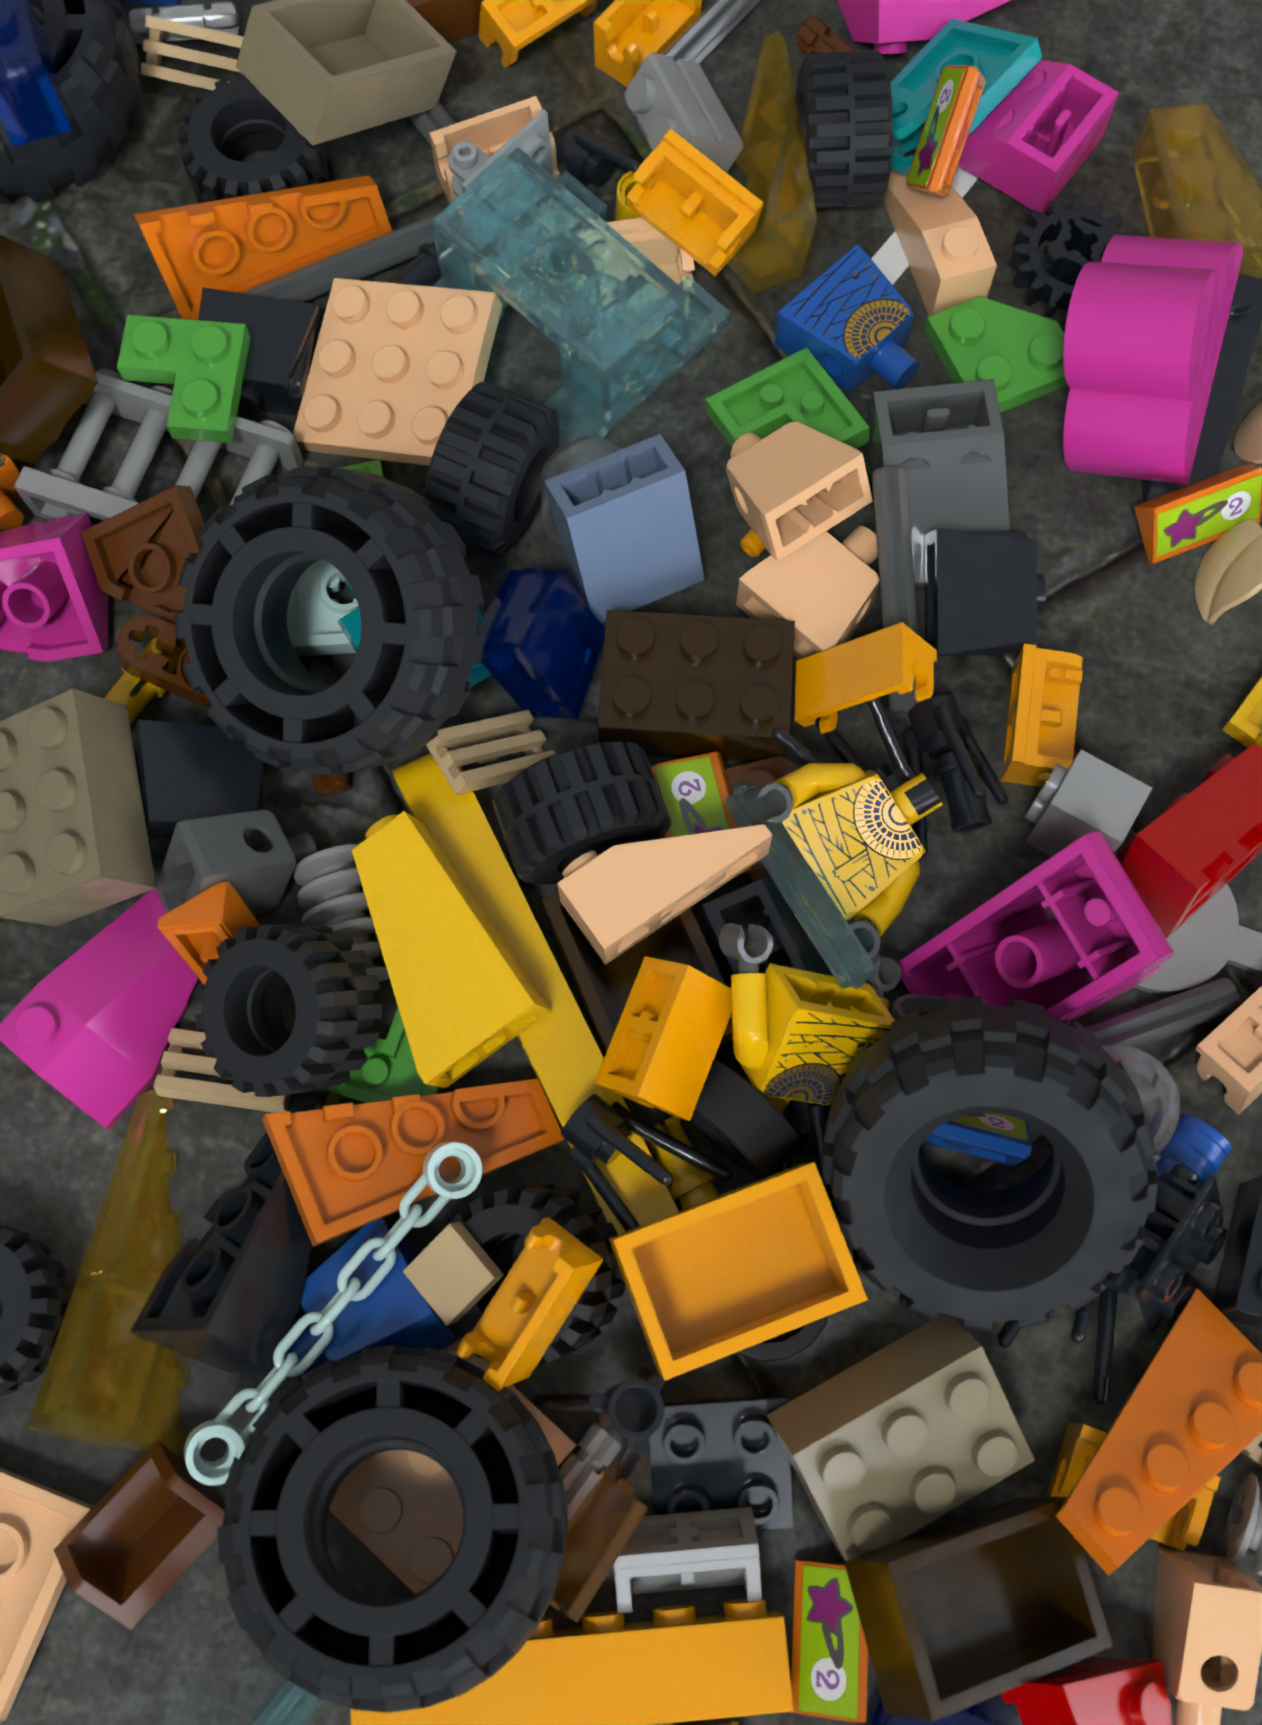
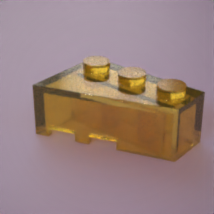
M1206 103L1149 109L1132 156L1150 236L1240 242L1244 254L1239 273L1262 279V187Z

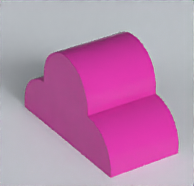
M1114 235L1106 246L1101 262L1090 261L1083 266L1076 280L1068 308L1063 348L1064 374L1070 388L1063 431L1064 459L1069 471L1189 484L1244 254L1240 242Z
M1093 832L1077 839L906 956L898 964L901 969V980L909 994H926L945 999L981 996L982 1004L1008 1006L1010 1000L1015 998L1045 1006L1048 1016L1059 1021L1065 1019L1071 1022L1113 1000L1157 973L1161 969L1159 965L1172 957L1175 952L1102 833Z

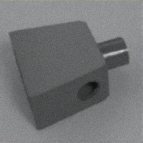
M266 809L177 822L155 889L166 913L211 886L222 881H230L251 913L257 916L271 911L279 905L296 864L305 857L316 853V845L307 832L285 837L275 815Z

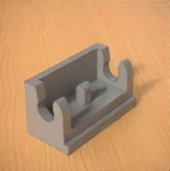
M752 1507L612 1519L613 1561L618 1613L633 1612L632 1595L736 1585H744L747 1602L762 1601L759 1543Z

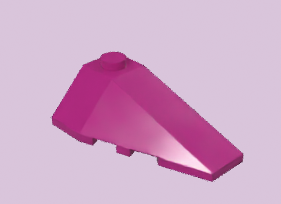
M1010 0L837 1L854 42L874 43V50L880 51L881 54H896L907 52V41L929 40L933 38L951 18L967 22Z
M88 513L35 522L0 532V650L27 653L30 660L52 662L104 653L108 648V594L101 591L80 533L92 527Z
M155 888L146 893L42 979L0 1023V1041L38 1076L107 1130L111 1129L154 1082L162 1066L161 1056L169 1042L170 1030L175 1028L177 1024L181 1025L190 1006L187 1001L198 980L196 974L157 927L158 919L165 915L166 911Z

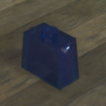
M0 0V120L13 146L72 131L47 39L29 0Z
M533 568L510 570L477 626L478 631L485 634L481 663L523 711L529 710L533 717L578 720L605 638V628L581 598L580 592L571 585L561 571H539Z

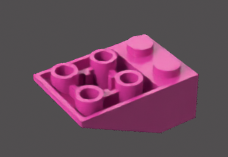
M1040 60L967 137L958 166L1029 209H1036L1044 213L1049 207L1050 202L1058 196L1103 139L1119 92L1071 64Z

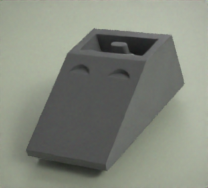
M994 379L873 392L866 422L870 427L867 445L872 475L875 469L885 466H901L906 470L915 587L925 586V534L935 529L955 531L1010 530L1004 431Z

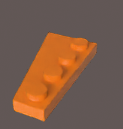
M370 175L133 214L181 319L198 320L203 287L247 294L249 289L392 231L378 187Z
M539 1079L456 1089L454 1092L420 1096V1094L399 1096L387 1101L353 1105V1103L324 1106L322 1109L310 1111L268 1113L262 1118L313 1247L398 1212L403 1196L423 1174V1163L426 1155L433 1147L440 1143L448 1141L459 1142L474 1149L480 1157L483 1176L565 1140L561 1135L560 1127ZM454 1156L446 1157L439 1165V1175L444 1182H451L460 1174L461 1165ZM426 1185L410 1206L438 1194L434 1193Z
M1198 1288L1189 1296L1167 1336L1161 1341L1150 1359V1364L1136 1387L1130 1392L1119 1410L1118 1416L1105 1438L1097 1446L1055 1515L1108 1576L1262 1433V1354Z

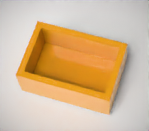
M815 1162L799 1164L608 1238L658 1374L664 1380L868 1300Z

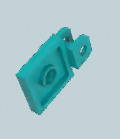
M951 18L890 82L893 113L891 170L908 175L914 155L909 157H903V155L912 149H917L941 72L945 66H973L978 68L985 77L986 83L968 134L969 136L1043 58L1038 38Z

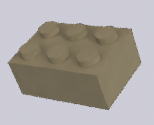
M274 0L252 6L236 68L313 146L436 108L457 51L406 0Z
M72 688L0 721V918L57 927L156 888L127 706Z
M941 1314L934 1320L929 1321L767 1415L822 1526L844 1560L880 1549L904 1539L1035 1461L982 1345L966 1329H963L953 1316Z

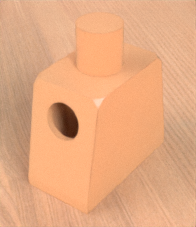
M800 422L787 423L763 439L754 433L743 434L733 444L731 459H729L725 467L740 514L771 556L777 561L782 560L873 502L863 453Z
M857 526L840 543L826 531L780 561L775 560L770 555L739 579L736 605L751 618L795 621L793 654L799 659L848 642L875 602L880 585L878 574L869 567L878 558L876 534L865 526Z
M1158 1547L1152 1660L1162 1661L1166 1687L1176 1698L1174 1725H1220L1222 1707L1246 1711L1251 1709L1254 1704L1262 1651V1587L1237 1564L1234 1565L1227 1562L1226 1557Z

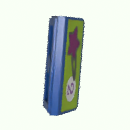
M991 1112L972 1113L954 1118L939 1126L923 1141L926 1144L1012 1167L1028 1158L1032 1149L1027 1122L1009 1115Z

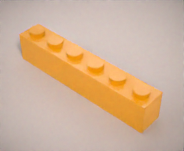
M746 1598L723 1602L724 1614L696 1617L695 1605L686 1604L653 1608V1621L625 1623L624 1613L605 1611L582 1615V1627L553 1630V1618H542L540 1624L521 1650L491 1678L463 1695L430 1707L391 1713L350 1709L351 1725H654L793 1712L784 1616L779 1609L767 1610L765 1598H762V1601L747 1602Z

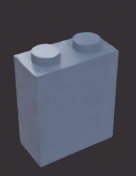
M661 434L544 481L572 589L594 626L606 622L607 610L632 611L705 580L685 469Z

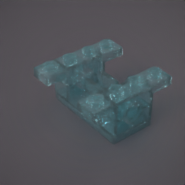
M517 147L431 221L442 278L432 287L495 292L503 303L499 320L505 315L504 308L510 303L559 347L563 387L543 405L556 410L558 413L559 447L555 466L564 473L729 324L730 311L689 276L684 278L679 284L675 283L605 222L607 220L606 204L569 172L565 171L560 177L555 179L522 149Z

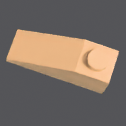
M891 170L883 201L909 263L928 316L977 296L987 298L997 264L978 217L952 185L949 194L944 198L909 187L906 184L908 175Z
M765 824L614 845L599 856L595 851H590L575 859L564 869L562 873L564 879L557 883L560 901L606 965L767 856L772 833Z

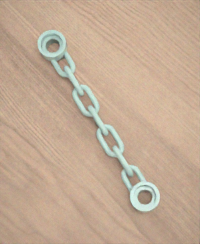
M448 1141L436 1145L428 1152L423 1163V1174L400 1202V1219L383 1238L369 1239L352 1256L338 1275L337 1286L339 1291L321 1312L305 1314L286 1334L274 1351L273 1361L275 1367L257 1388L241 1390L231 1399L215 1420L201 1423L189 1434L184 1447V1457L188 1471L194 1479L202 1484L212 1486L226 1483L234 1457L240 1458L245 1449L244 1445L256 1429L252 1425L269 1406L268 1398L287 1376L295 1377L301 1375L314 1363L333 1338L334 1327L332 1322L350 1301H360L367 1298L386 1277L396 1261L395 1247L412 1227L420 1228L426 1226L437 1216L450 1199L463 1198L476 1189L482 1177V1163L474 1149L463 1143ZM454 1156L460 1162V1174L455 1180L444 1182L439 1175V1165L446 1157ZM427 1185L434 1193L440 1196L426 1213L421 1216L422 1206L415 1204L410 1207V1205ZM375 1249L373 1252V1259L375 1261L386 1259L363 1288L359 1290L361 1286L360 1279L354 1277L348 1280V1278L370 1251ZM312 1323L310 1327L311 1335L318 1336L321 1333L323 1335L300 1363L295 1365L297 1355L295 1353H288L284 1356V1354L306 1327ZM247 1400L245 1406L247 1412L253 1413L258 1409L259 1411L242 1432L239 1433L227 1421L241 1404ZM217 1437L225 1440L228 1445L227 1451L221 1459L207 1461L200 1456L201 1446L208 1439Z

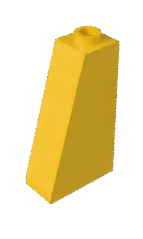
M403 811L399 815H389L374 823L365 834L366 840L351 851L417 1073L424 1084L447 1088L552 1010L426 824Z

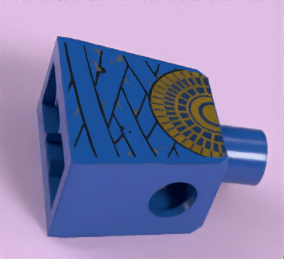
M858 244L778 311L774 344L789 356L807 347L835 384L844 391L856 390L875 372L894 389H901L912 379L920 366V362L903 348L908 341L914 317L911 307Z

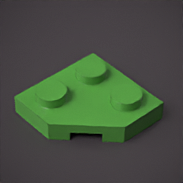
M981 296L930 315L926 319L924 331L953 383L994 379L1000 413L1068 385L1065 379L1063 364L1065 333L1058 321Z

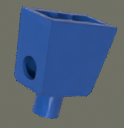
M385 1218L376 1220L361 1228L305 1279L301 1304L306 1314L321 1312L339 1291L337 1286L339 1273L366 1241L376 1237L383 1238L393 1226ZM405 1238L395 1247L396 1261L391 1271L367 1298L360 1301H350L332 1322L334 1333L329 1345L308 1370L296 1376L302 1381V1375L329 1360L335 1362L362 1353V1349L395 1345L403 1348H431L439 1351L459 1339H456L450 1328L445 1325L403 1273L406 1267L416 1258ZM375 1249L370 1251L348 1278V1280L354 1277L360 1279L361 1286L359 1290L363 1288L386 1259L375 1261L373 1259ZM311 1325L300 1334L284 1354L285 1356L288 1353H295L297 1355L295 1365L300 1363L323 1335V1333L318 1336L311 1335Z

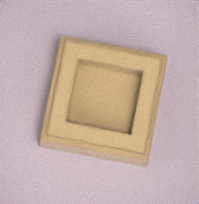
M460 1221L450 1223L403 1271L446 1326L457 1323L504 1276L502 1271Z

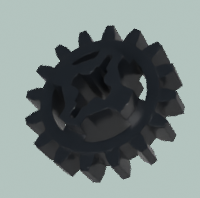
M1074 197L1070 209L1064 210L1057 200H1052L1046 215L1036 209L1033 210L1027 226L1020 225L1013 245L1014 249L1009 261V267L1017 269L1013 281L1014 287H1030L1025 302L1028 305H1032L1043 300L1047 303L1045 316L1051 317L1058 308L1065 309L1067 316L1072 292L1083 266L1090 261L1101 262L1106 246L1114 235L1137 236L1135 231H1119L1124 217L1121 214H1117L1109 219L1102 216L1104 203L1101 202L1094 205L1091 211L1084 210L1080 197ZM1048 240L1049 242L1046 243L1044 251L1038 254L1040 245Z

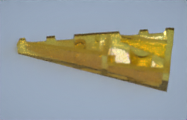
M776 31L763 39L741 134L743 149L735 160L737 165L748 176L746 189L764 202L755 232L728 262V265L753 293L802 275L817 223L816 206L786 41L780 31Z
M154 1089L142 1093L138 1097L27 1429L86 1445L147 1451L158 1440L177 1455L184 1454V1447L188 1438V1432L180 1430L179 1391L186 1388L185 1367L177 1366V1352L141 1339L130 1332L162 1272L178 1251L180 1252L178 1214H170L169 1176L176 1172L175 1154L167 1152L166 1112L173 1108L172 1098L157 1096Z

